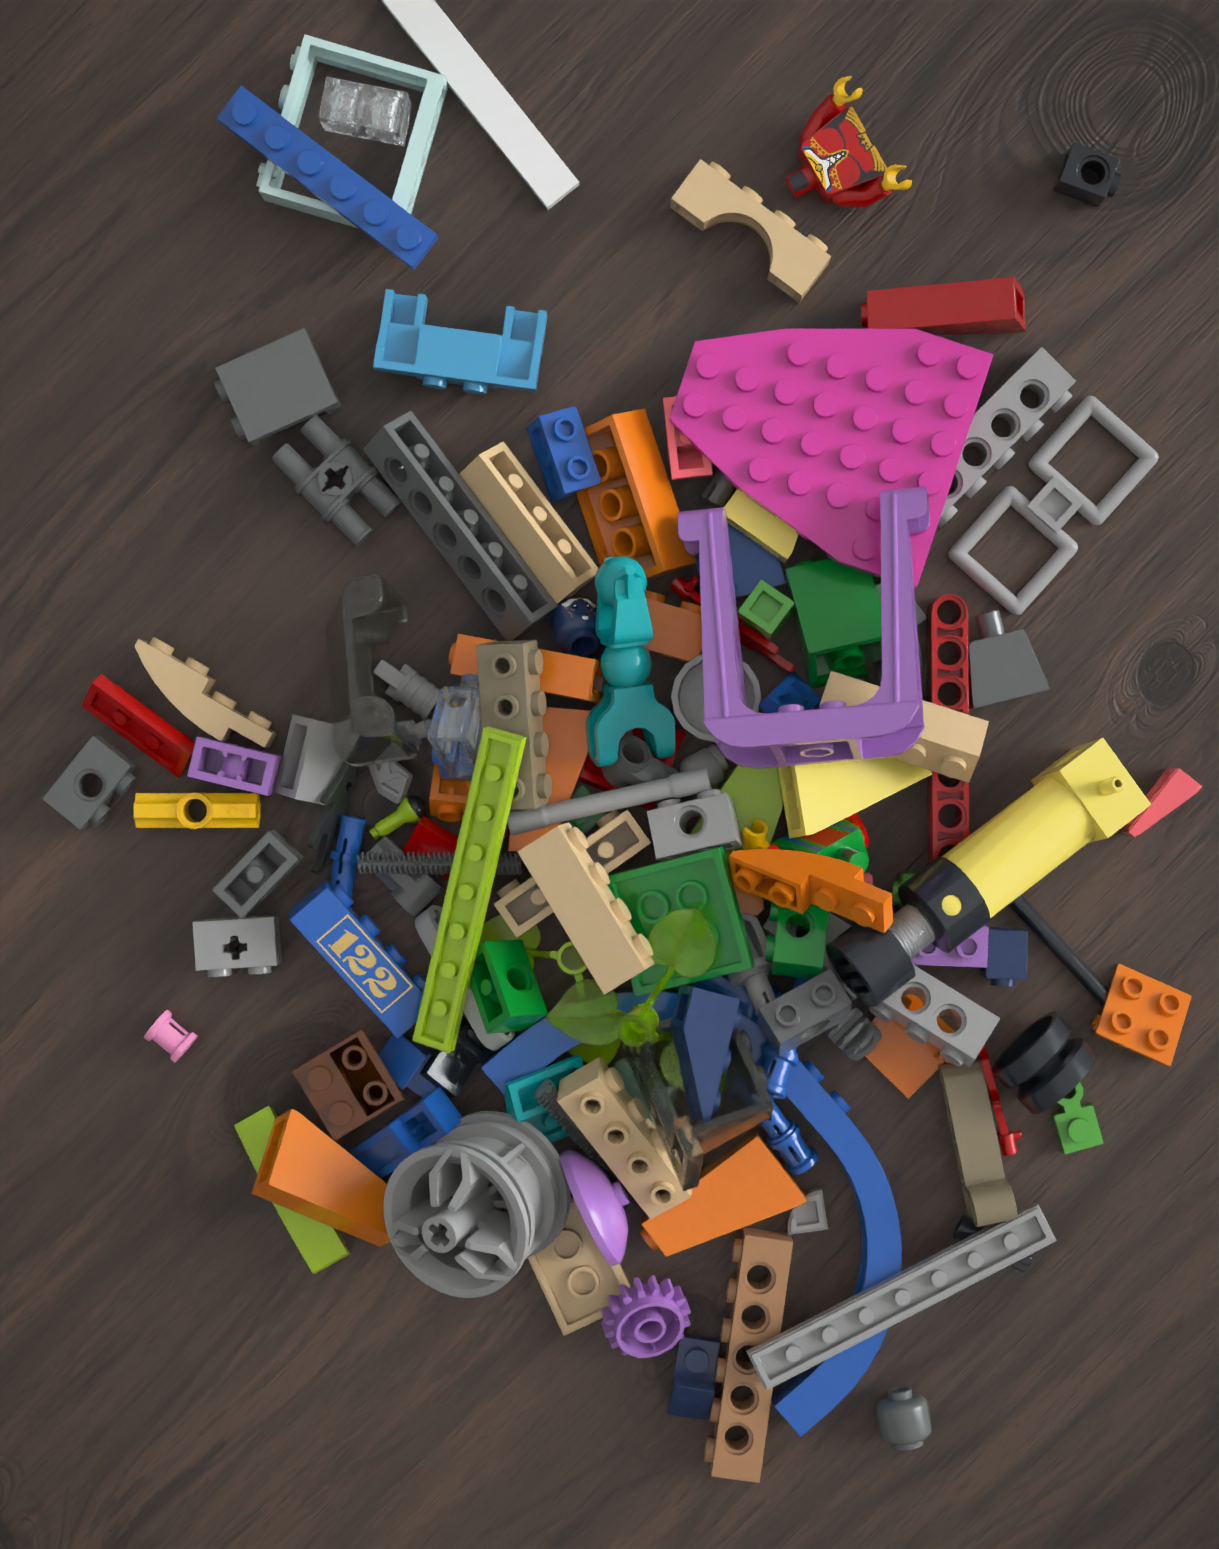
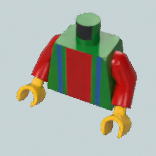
M857 813L815 834L789 839V834H786L770 844L766 841L768 826L762 820L755 819L753 821L752 832L747 827L743 829L742 843L746 850L781 849L801 851L843 860L863 867L864 872L868 868L869 858L866 849L869 847V838L864 823Z

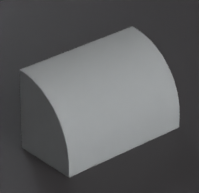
M292 714L274 793L297 800L326 805L321 803L320 799L332 785L341 769L349 750L343 748L342 743L345 740L349 741L353 728Z

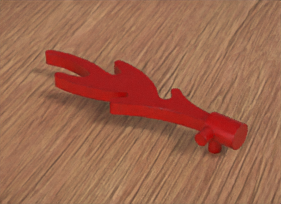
M678 575L669 588L683 599L688 598L694 604L701 606V595L693 590L699 579L692 576L689 582H687ZM738 617L740 643L750 651H753L755 648L768 660L791 674L796 667L777 654L780 648L756 631L741 624L743 620Z
M984 1045L979 1056L1000 1130L997 1138L1002 1155L1009 1156L1018 1152L1015 1140L1023 1137L1021 1130L1008 1131L986 1045Z

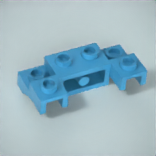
M390 289L385 290L381 325L373 364L375 371L415 376L417 379L423 380V386L435 389H446L447 383L463 385L462 391L479 395H486L487 389L497 390V388L536 393L545 338L547 311L539 310L538 313L515 310L513 306H506L503 335L425 325L428 302L425 294H418V297L395 294L394 290Z

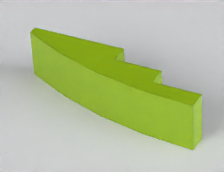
M271 1106L265 1107L234 1125L257 1174L274 1120L278 1117ZM273 1203L313 1274L350 1254L338 1229Z

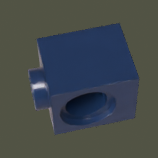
M989 927L987 968L980 967V975L985 978H991L990 985L1015 986V979L1027 980L1028 930L1023 928Z

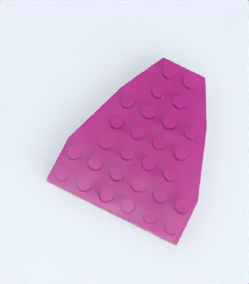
M779 329L695 341L669 422L681 434L685 435L694 444V447L703 456L707 457L734 487L774 517H779L795 529L796 533L805 540H810L826 552L827 556L833 561L880 578V491L927 486L930 526L924 532L910 534L914 589H916L994 354L918 329Z

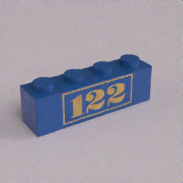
M324 880L289 911V920L389 1030L399 1038L417 1022L426 979L420 973L413 977L403 966L408 961L399 949L392 943L386 947L377 937L381 931L371 918L366 914L359 917L350 907L354 901L343 887L337 884L333 888Z

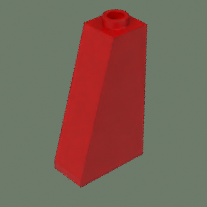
M1015 277L867 291V303L861 304V320L863 328L918 329L936 336L1026 332L1024 291Z

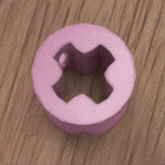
M166 1010L150 1027L143 1038L147 1041L153 1040L171 1055L170 1059L176 1063L198 1036L194 1032H187L171 1018L172 1013Z

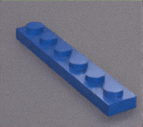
M242 85L217 116L218 122L412 270L416 269L438 240V235Z

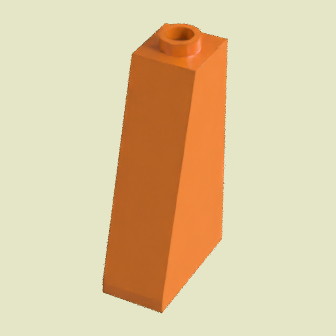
M458 634L457 641L452 644L449 652L450 674L479 680L476 645L495 640ZM539 649L544 659L543 672L540 674L541 691L546 694L595 704L599 703L602 697V683L608 682L603 676L600 667L601 661Z
M546 707V712L543 716V731L547 733L549 738V753L545 757L546 773L550 774L552 780V793L548 798L547 804L569 800L572 797L588 755L585 725L590 710ZM562 822L551 824L543 829L511 835L510 833L508 851L517 852L561 825Z
M291 1109L277 1117L271 1129L252 1194L378 1247L391 1242L386 1230L383 1210L387 1183L301 1113Z
M755 1129L694 1176L692 1179L691 1198L653 1219H650L646 1213L642 1215L641 1225L644 1229L640 1231V1234L653 1251L660 1248L667 1257L798 1207L805 1203L807 1199L804 1192Z

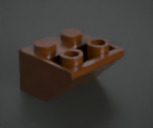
M363 1028L332 1044L299 1064L292 1071L334 1141L405 1098Z

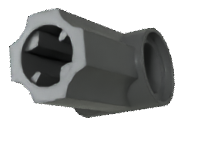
M635 736L622 738L619 742L617 761L610 766L602 767L605 779L613 786L619 788L663 779L672 774L680 773L653 757L647 743ZM667 798V799H663V800H659V801L662 802V801H665V800L678 799V798Z
M384 836L368 853L371 856V852H374V856H376V853L379 852V856H381V853L384 852V856H386L387 852H389V856H391L392 852H394L396 856L397 852H399L401 856L403 851L387 836ZM406 873L403 875L375 874L391 890L390 894L414 917H417L444 889L431 873L428 875L426 873L423 875L421 873L418 875L416 873L413 875L411 873L408 875Z

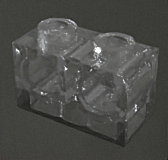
M326 76L318 118L324 131L404 146L412 105L408 92Z

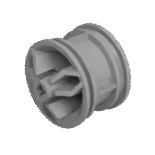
M498 1111L475 1112L459 1119L461 1122L434 1145L419 1149L405 1158L394 1170L386 1186L383 1203L384 1220L394 1250L404 1265L418 1279L431 1288L450 1296L476 1298L489 1295L501 1289L518 1273L527 1257L541 1252L558 1237L568 1218L571 1192L559 1154L549 1140L534 1126L526 1121L517 1123L510 1114Z

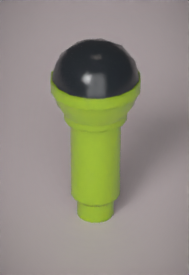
M415 795L405 797L400 806L397 807L398 810L377 822L375 827L370 829L371 835L377 840L380 837L387 836L405 823L419 822L426 815L427 808L425 802Z

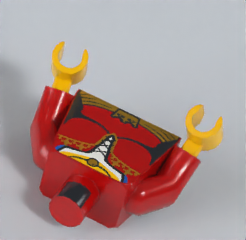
M852 76L842 77L837 80L833 89L834 93L830 94L812 112L800 135L801 146L798 149L797 158L802 168L785 177L786 184L796 199L815 188L824 204L834 202L839 207L866 208L890 195L892 189L907 190L912 185V180H904L899 184L896 182L897 173L907 166L894 164L887 168L852 105L845 108V102L857 100L863 92L861 87L856 89L851 96L846 94L844 87Z

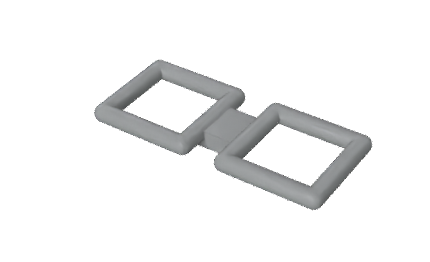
M1085 397L1029 460V468L1046 484L1031 501L1015 487H1005L950 548L948 552L949 559L1014 616L1022 614L1078 550V544L1061 528L1076 511L1091 524L1101 525L1157 463L1158 453L1096 397ZM1090 416L1096 419L1139 458L1097 506L1049 464L1050 460ZM1009 506H1012L1058 547L1056 552L1016 596L968 554Z

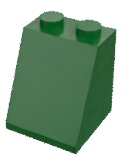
M831 558L816 562L806 560L795 564L793 567L786 568L787 591L789 599L795 602L793 618L809 686L812 689L826 686L831 671L855 679L882 673L881 604L873 576L838 564Z

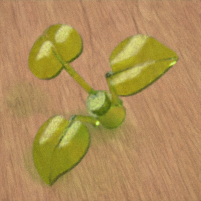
M695 908L677 909L665 915L653 927L648 938V942L653 950L651 958L655 963L668 967L644 1004L633 1006L627 1013L623 1010H617L618 997L615 991L611 990L604 995L595 979H586L575 983L566 991L556 1006L548 1013L547 1020L571 1038L594 1046H606L615 1042L618 1038L631 1047L642 1046L648 1040L651 1044L664 1040L674 1041L672 1032H656L659 1026V1017L652 1007L671 978L674 970L685 977H696L705 973L711 967L716 956V943L713 933L702 913ZM671 1042L663 1048L660 1054V1069L665 1079L672 1086L685 1092L675 1044ZM727 1071L722 1073L718 1088L721 1094L726 1083Z

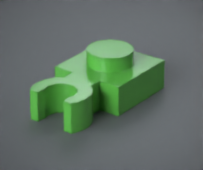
M1081 1082L1073 1088L1071 1095L1057 1102L1061 1105L1062 1111L1051 1113L1060 1147L1064 1154L1104 1144L1093 1105L1091 1103L1080 1104V1100L1083 1097Z

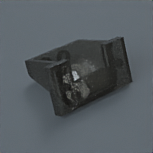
M641 1008L625 1013L622 1050L683 1191L699 1186L703 1154L772 1117L774 1105L766 1090L768 1089L767 1076L762 1066H755L750 1055L752 1053V1046L748 1034L744 1029L739 1031L737 1028L734 1033L732 1032L728 1047L731 1051L730 1064L727 1071L722 1073L718 1088L721 1093V1100L717 1112L714 1115L712 1114L711 1120L706 1122L690 1117L670 1026L672 1018L648 1025Z

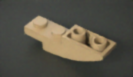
M155 637L152 638L150 643L141 639L137 640L135 648L144 667L167 699L185 717L221 742H228L233 731H236L262 747H271L278 733L269 729L272 724L270 720L253 711H250L248 716L234 709L237 704L236 701L218 691H215L213 696L209 695L216 681L207 675L209 667L191 657H188L186 662L179 660L171 655L175 648Z

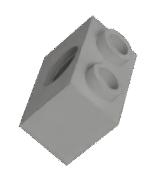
M719 789L707 790L698 793L696 800L682 803L681 799H669L659 802L657 804L658 809L647 811L656 859L661 862L723 846L724 851L743 847L734 800L728 793H721ZM694 816L703 817L702 829L696 834H687L685 830L687 821Z

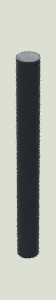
M1020 895L1008 904L1101 1006L1104 1007L1109 989L1027 900Z

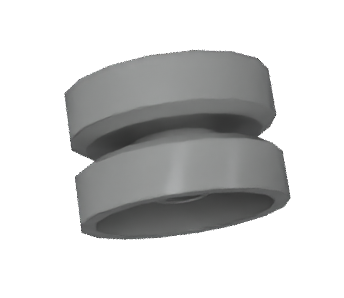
M701 654L686 663L674 680L671 699L674 714L684 729L699 739L716 743V739L704 725L703 658ZM743 662L747 708L759 712L760 707L758 705L762 700L759 681L750 666Z

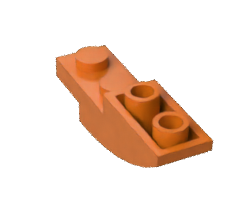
M781 849L736 850L729 856L733 885L744 892L753 893L770 900L780 907H787L803 914L811 904H814L825 911L836 913L855 921L861 926L870 927L882 933H885L893 923L892 893L865 883L863 867L819 854Z

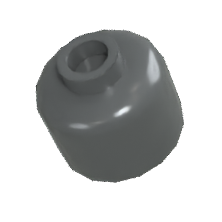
M897 1386L888 1389V1395L880 1399L876 1405L881 1439L891 1444V1447L895 1450L904 1451L921 1447L924 1444L923 1440L929 1437L932 1430L927 1399L922 1394L912 1392L910 1386Z

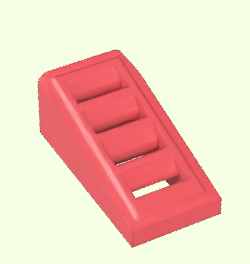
M1166 768L1145 795L1151 805L1124 825L1120 831L1126 836L1136 837L1199 792L1202 786L1180 768Z

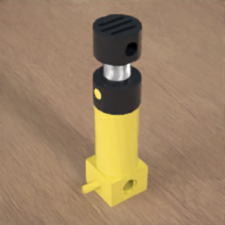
M1104 738L1071 749L1030 780L1034 785L1033 788L942 857L938 856L900 885L898 895L903 908L894 914L893 923L885 933L855 923L825 946L834 969L847 987L869 1007L878 1006L916 976L911 958L918 954L919 951L932 943L941 951L950 953L990 921V918L1087 843L1109 838L1151 805Z

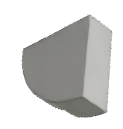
M821 1187L804 1193L807 1201L790 1210L787 1219L788 1235L828 1229Z

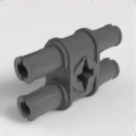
M315 415L302 427L300 432L324 456L323 463L318 467L312 468L288 443L282 446L273 455L271 460L295 484V494L302 496L322 516L321 520L328 524L332 522L358 547L373 533V529L351 508L350 500L355 495L361 494L385 519L390 517L401 506L402 501L378 477L380 475L378 469L375 466L372 467L352 447L353 442L346 438L341 440ZM332 473L337 476L345 473L343 481L346 485L342 489L336 486L328 489L332 484L328 477Z

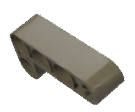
M979 1057L975 1059L970 1068L965 1064H962L961 1067L952 1063L938 1065L963 1196L971 1221L976 1227L1018 1219L1013 1190L1010 1183L1005 1179L988 1090Z

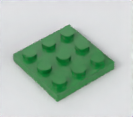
M723 846L608 875L610 884H608L609 889L615 899L620 898L626 904L632 917L629 922L637 935L642 934L648 940L653 950L651 958L655 964L630 979L635 997L751 969L755 966Z

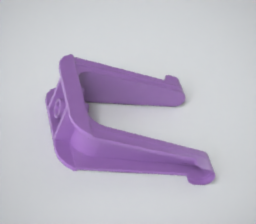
M927 486L880 491L881 685L876 694L867 702L847 707L844 701H827L820 705L821 709L804 710L802 705L797 704L783 705L778 708V713H759L747 708L726 510L724 507L681 511L678 513L679 537L684 541L685 550L691 555H699L704 725L716 739V745L728 760L741 767L760 769L880 759L902 754L918 741L925 729L910 534L924 532L930 526Z

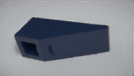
M680 985L670 1025L690 1117L710 1123L712 1114L714 1115L720 1105L721 1093L718 1088L722 1073L727 1071L731 1060V1051L728 1049L732 1032L734 1033L737 1030L741 1019V1010L738 1008L740 999Z

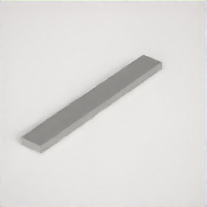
M1035 1202L1017 1211L1018 1219L994 1223L747 1350L746 1352L765 1390L767 1391L1056 1242L1057 1240L1040 1206Z

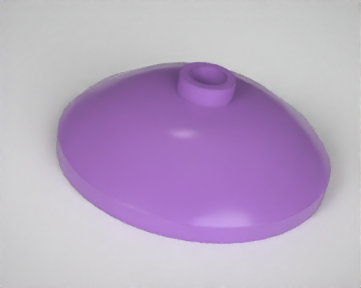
M567 1150L561 1153L560 1159L566 1180L592 1238L611 1266L621 1263L625 1255L628 1236V1224L623 1206L630 1203L621 1182L617 1181L612 1184L608 1175L598 1164L578 1152Z

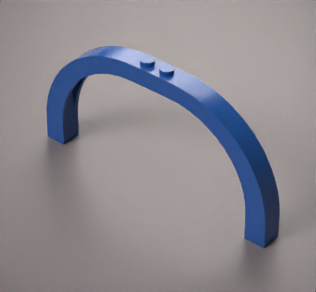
M633 988L611 990L605 995L601 992L576 999L551 1010L526 1030L516 1033L510 1042L490 1055L485 1063H481V1069L505 1095V1083L543 1069L561 1054L592 1038L630 1028H671L670 1025L679 991L665 989L635 997ZM741 1014L739 1026L734 1033L732 1032L729 1046L744 1054L761 1068L765 1059L763 1055L764 1047L770 1044L759 1024ZM810 1060L804 1064L799 1061L798 1065L791 1069L785 1086L786 1096L823 1137L837 1156L847 1174L859 1211L861 1259L858 1278L853 1292L854 1296L901 1272L902 1242L899 1217L891 1188L881 1164L869 1143L845 1114L851 1108L836 1090L829 1095L819 1083L824 1079V1076ZM888 1328L790 1378L772 1394L771 1400L774 1407L800 1437L825 1417L854 1388L880 1349Z

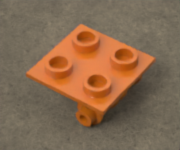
M1118 963L1102 1014L1095 1016L1091 1029L1095 1030V1035L1170 1067L1192 996Z
M908 994L901 998L902 1004L908 1010L917 1011L923 1008L922 1001L915 995ZM878 1017L871 1021L881 1031L882 1038L875 1045L876 1048L869 1055H865V1057L908 1099L938 1070V1065H942L944 1062L950 1063L940 1055L941 1050L928 1041L926 1044L916 1042L904 1032L906 1028L896 1021L886 1022ZM941 1018L937 1019L938 1027L946 1033L955 1032Z

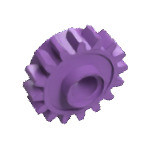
M651 1275L647 1283L642 1284L641 1280L636 1277L633 1281V1287L628 1288L621 1284L619 1285L621 1292L619 1296L608 1295L609 1306L601 1309L604 1319L601 1321L605 1337L608 1338L612 1349L619 1347L621 1354L624 1356L629 1354L637 1358H649L667 1352L680 1339L684 1338V1328L689 1327L691 1324L688 1317L691 1311L679 1285L673 1287L670 1279L666 1278L658 1284L655 1275Z

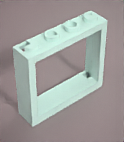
M304 34L301 47L297 46L295 54L291 56L290 69L294 70L290 85L283 86L278 103L279 109H282L281 116L297 128L301 121L317 62L423 92L392 198L395 203L411 214L448 90L446 76ZM269 160L267 164H260L258 169L259 178L256 186L260 187L259 193L264 201L357 228L323 201L282 190L281 186L285 172Z

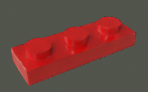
M101 674L92 682L82 707L179 778L191 763L195 743L187 735L175 729L152 709L144 706L125 692L121 686L113 683Z

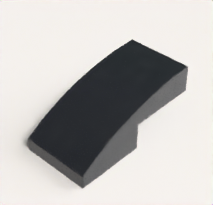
M464 1014L455 1050L447 1053L436 1049L419 1074L435 1087L442 1088L448 1097H457L476 1064L485 1063L492 1050L481 1043Z

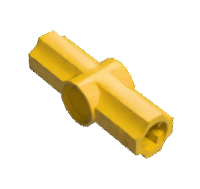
M194 792L136 793L134 820L136 828H259L261 802L258 793ZM195 799L204 802L207 808L206 816L200 822L193 820L188 811L189 805Z

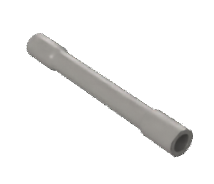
M702 767L672 774L663 779L543 805L537 809L511 810L507 822L511 835L543 829L551 824L658 800L695 795L711 790L707 768Z

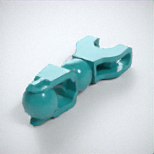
M627 556L607 557L597 570L594 584L598 593L595 630L600 643L606 646L602 652L600 667L604 678L608 682L602 683V697L599 703L590 711L585 725L589 756L597 767L610 766L617 761L620 739L626 731L636 727L642 728L645 742L654 756L667 758L671 757L675 752L674 717L665 706L657 702L654 697L653 684L646 681L651 673L652 659L645 645H648L649 640L653 639V628L645 596L647 578L644 569L638 561Z

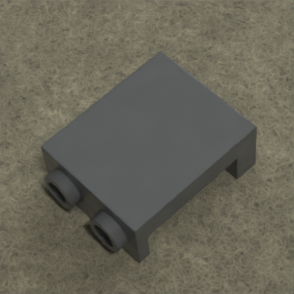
M305 328L215 368L220 378L214 382L218 394L224 404L231 402L236 413V417L231 418L232 425L241 441L247 439L253 447L260 445V440L324 411L327 414H331L342 409L313 341Z

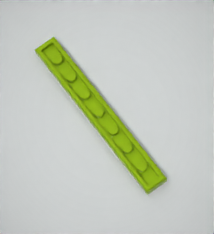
M489 726L483 728L412 1040L447 1053L455 1050L527 738Z

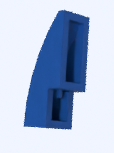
M438 1087L347 1152L382 1179L393 1172L409 1155L419 1149L430 1146L447 1135L461 1122L459 1119L462 1118V1115L442 1088Z

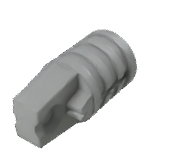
M381 660L373 671L375 675L390 685L385 692L388 696L397 702H402L404 706L412 709L417 715L419 714L423 720L430 719L437 710L438 702H443L444 696L446 697L445 690L438 689L436 685L428 682L426 678L420 676L419 672L407 664H404L399 671L386 661Z

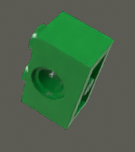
M771 901L769 921L777 922L776 936L767 935L765 960L773 961L771 974L812 979L822 973L829 917L828 911L811 904L801 914L787 907H780ZM792 925H800L808 931V934L804 937L796 938L787 932V928Z
M522 939L484 941L478 946L470 986L487 1034L524 1031L548 1014Z

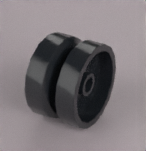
M1057 1011L1045 1014L1028 1026L1002 1052L992 1068V1073L1006 1088L1020 1086L1017 1098L1032 1115L1042 1113L1063 1099L1086 1076L1097 1058V1053L1082 1037L1069 1039L1072 1028Z

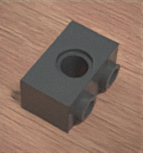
M92 736L42 800L80 830L89 829L92 825L97 828L111 812L112 809L107 805L115 795L123 796L134 784L137 777L133 773L139 766L102 736ZM93 773L98 775L103 783L102 790L97 796L90 795L85 785L87 778Z
M277 830L268 831L212 891L240 918H244L257 908L302 861L304 856Z
M830 968L760 1007L757 1023L778 1057L849 1018L852 1002Z

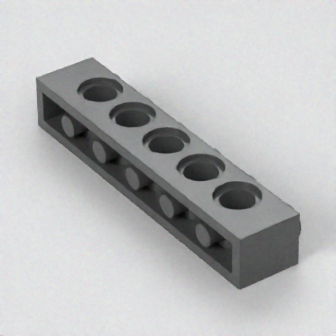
M409 411L384 425L363 448V451L505 640L514 641L535 627L558 605L413 412Z

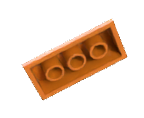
M640 409L612 414L584 428L601 482L596 486L577 491L576 495L600 567L607 557L627 556L638 561L644 569L647 581L696 563L694 555L689 554L685 550L684 541L680 539L678 534L679 509L646 410Z

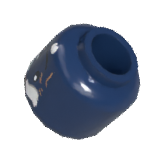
M573 597L561 601L549 615V627L556 647L564 654L580 657L591 655L602 645L595 630L596 604L582 597Z

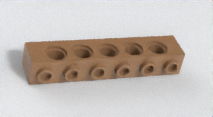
M743 1227L741 1238H734L731 1262L738 1263L736 1278L728 1279L726 1302L732 1303L730 1318L723 1317L720 1342L727 1344L725 1358H717L715 1382L721 1383L719 1398L713 1397L709 1413V1422L715 1423L713 1438L706 1437L704 1448V1462L710 1463L712 1477L760 1483L773 1388L766 1391L752 1362L741 1361L737 1358L736 1354L743 1346L750 1345L755 1347L781 1333L793 1240L788 1233ZM763 1265L769 1269L768 1277L761 1282L751 1281L747 1274L753 1266ZM756 1305L764 1310L762 1317L755 1322L743 1319L742 1312L748 1306ZM738 1386H747L752 1390L751 1396L744 1401L733 1399L731 1392ZM732 1426H741L747 1430L746 1435L737 1441L728 1439L725 1433Z

